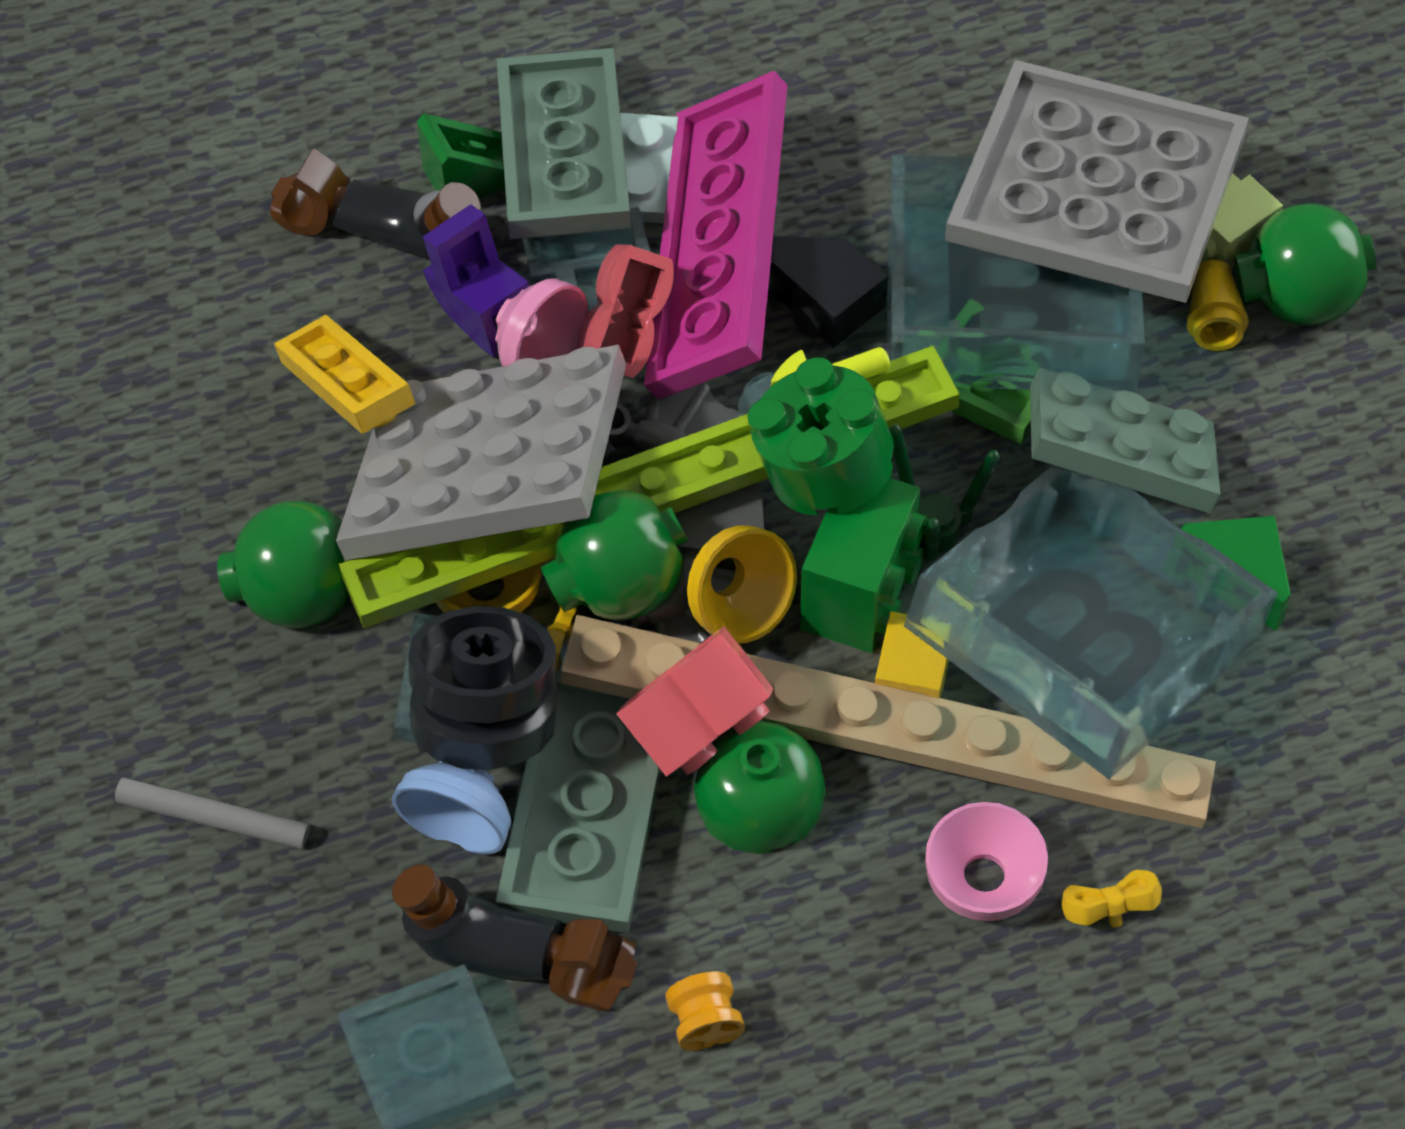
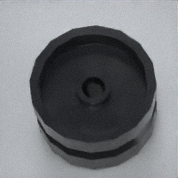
M473 606L448 611L426 622L412 637L408 655L409 683L412 687L410 699L411 730L418 746L434 759L462 769L493 770L518 765L540 753L551 740L556 721V692L553 688L556 674V645L548 629L529 615L504 607Z

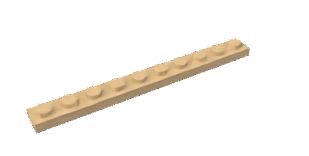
M576 615L561 670L560 683L630 699L701 643ZM747 654L773 687L771 696L764 701L770 711L760 721L784 725L806 740L1114 811L1201 828L1206 821L1216 761Z

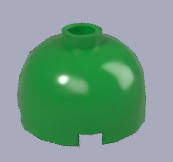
M765 721L757 722L741 735H738L732 727L713 740L712 743L716 747L717 752L698 768L694 781V797L698 814L704 821V825L710 834L734 850L754 854L773 852V849L784 848L792 842L794 845L806 838L820 819L826 789L819 757L807 740L784 725Z

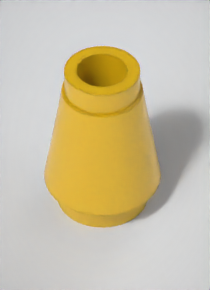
M1207 260L1199 265L1194 279L1187 329L1200 347L1210 351L1227 350L1236 346L1242 340L1249 320L1230 265L1222 260Z

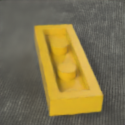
M327 315L274 343L281 363L361 434L372 428L387 425L397 414L416 404L409 384Z

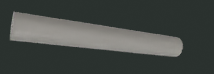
M124 777L120 779L115 792V802L302 850H304L311 831V825L308 823Z

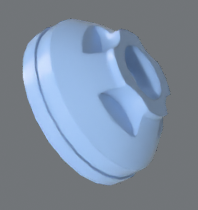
M439 761V763L418 767L406 773L392 796V804L395 810L414 829L433 839L447 840L459 844L465 850L476 854H493L500 851L508 837V831L511 826L508 808L498 792L499 789L493 783L495 778L486 770L462 769Z

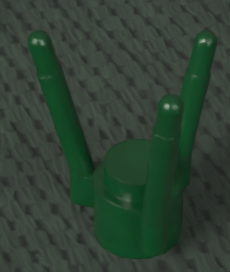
M893 424L889 430L894 442L895 449H893V455L899 481L915 486L902 429L899 425ZM991 450L988 452L960 503L955 504L946 495L938 493L919 498L918 513L927 516L925 530L919 547L924 549L923 557L925 560L934 561L937 558V554L945 553L952 549L959 539L960 527L972 521L973 509L1000 458L998 451Z

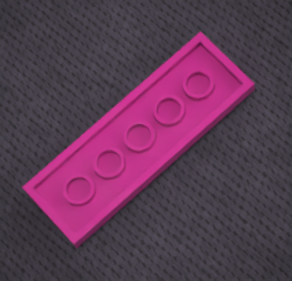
M775 71L678 112L676 115L678 122L673 140L660 249L661 256L672 259L674 276L670 295L664 307L653 318L654 342L647 360L644 386L658 400L739 368L746 367L760 361L762 358L788 86Z

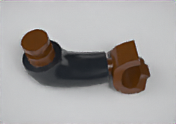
M313 148L298 173L288 177H280L271 193L273 200L270 207L273 220L284 229L295 234L304 236L317 235L323 231L333 214L335 215L333 221L334 228L429 258L423 236L470 204L480 210V202L476 193L469 186L456 182L446 184L440 191L429 193L354 180L347 189L350 179L336 163Z
M423 864L414 865L404 870L393 884L392 897L393 901L403 910L402 922L404 930L433 960L465 971L495 977L540 981L549 979L551 991L559 998L569 1003L598 1011L610 1010L620 991L631 986L638 965L633 959L636 943L620 936L607 934L609 927L603 920H572L567 923L564 931L561 920L519 912L492 904L472 894L458 879L448 876L439 877L429 866Z

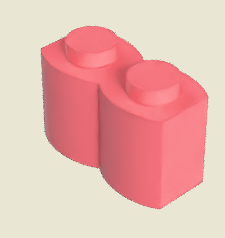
M615 245L606 255L599 269L596 281L598 303L589 311L581 325L577 349L582 347L598 349L619 345L626 362L624 376L634 378L646 364L653 347V318L664 307L671 292L674 276L672 259L632 245Z
M722 627L625 702L618 710L617 716L665 776H668L679 767L682 768L686 775H689L717 752L712 741L731 727H733L738 735H741L770 711L764 701L771 696L773 687L728 630Z

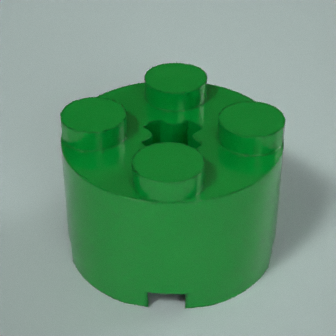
M815 357L807 359L798 366L795 372L773 384L748 411L747 418L752 441L778 498L796 512L805 515H818L816 509L834 507L837 508L839 514L852 511L874 498L890 479L893 470L891 459L893 449H895L891 432L872 386L863 376L851 369L832 365L825 358Z

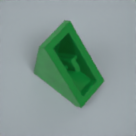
M425 113L417 120L422 168L435 191H440L446 184L452 182L462 183L469 186L480 199L505 188L502 132Z
M1275 516L1185 523L1177 533L1172 561L1276 631L1284 621L1291 592Z

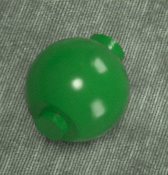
M1305 203L1282 209L1267 219L1255 234L1250 252L1234 255V265L1243 303L1261 300L1269 308V312L1280 320L1295 325L1314 326L1336 320L1347 313L1358 302L1367 286V271L1376 270V256L1370 234L1360 235L1356 224L1344 213L1326 205Z
M625 490L606 491L594 495L589 518L563 522L556 539V559L541 566V569L564 613L579 605H583L591 609L593 614L600 618L610 620L634 619L654 611L673 593L679 583L684 567V558L679 546L689 542V539L672 507L660 512L653 499L640 493Z
M284 501L261 510L245 524L239 533L235 550L223 552L219 555L217 572L223 595L231 603L245 601L255 615L266 622L280 627L307 628L332 618L351 598L339 567L340 563L349 561L344 559L336 541L342 520L327 508L306 501Z

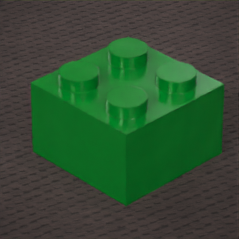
M890 478L883 489L861 507L840 514L836 507L827 509L802 567L800 630L873 654L880 634L885 635L890 611L901 613L903 601L897 598L902 583L913 585L922 564L924 549L920 548L919 544L925 530L927 516L918 513L920 487Z

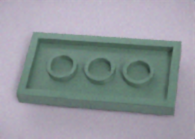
M614 48L497 58L510 239L631 228Z
M558 669L555 674L553 687L556 692L554 734L540 753L526 761L496 905L519 912L558 919L566 924L578 919L603 920L609 927L608 930L629 933L661 770L617 716L618 710L629 700L628 698L560 683L561 670Z

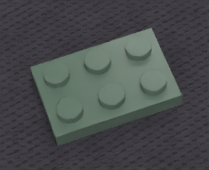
M1041 367L1038 368L1030 385L1031 452L1033 459L1211 514L1220 496L1213 421L1206 420L1198 413L1188 409L1175 410L1146 401L1142 396L1131 391L1122 390L1117 392L1089 383L1074 373H1057Z

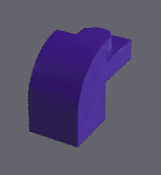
M470 204L423 236L431 265L424 269L423 273L432 293L445 313L482 350L495 358L499 355L498 343L495 340L498 331L496 317L499 310L507 299L516 297L521 290L530 287L525 278L499 260L486 215Z

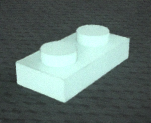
M620 113L631 221L664 223L673 140L676 134L678 117Z

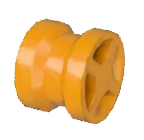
M713 971L691 975L676 982L666 991L665 998L669 1011L678 1015L680 1024L676 1029V1036L679 1046L683 1050L693 1052L712 1047L716 1043L732 1042L744 1032L745 1025L742 1015L731 1006L730 999L733 995V985L730 976L726 973Z

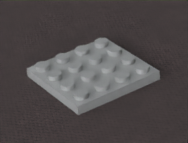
M1015 60L947 220L945 241L1186 303L1242 148L1249 118Z
M619 345L598 349L582 347L561 356L539 360L524 358L513 362L509 366L481 371L466 369L450 377L423 382L418 380L406 381L409 384L416 404L397 414L387 425L373 428L336 539L344 559H357L589 518L626 369V362Z

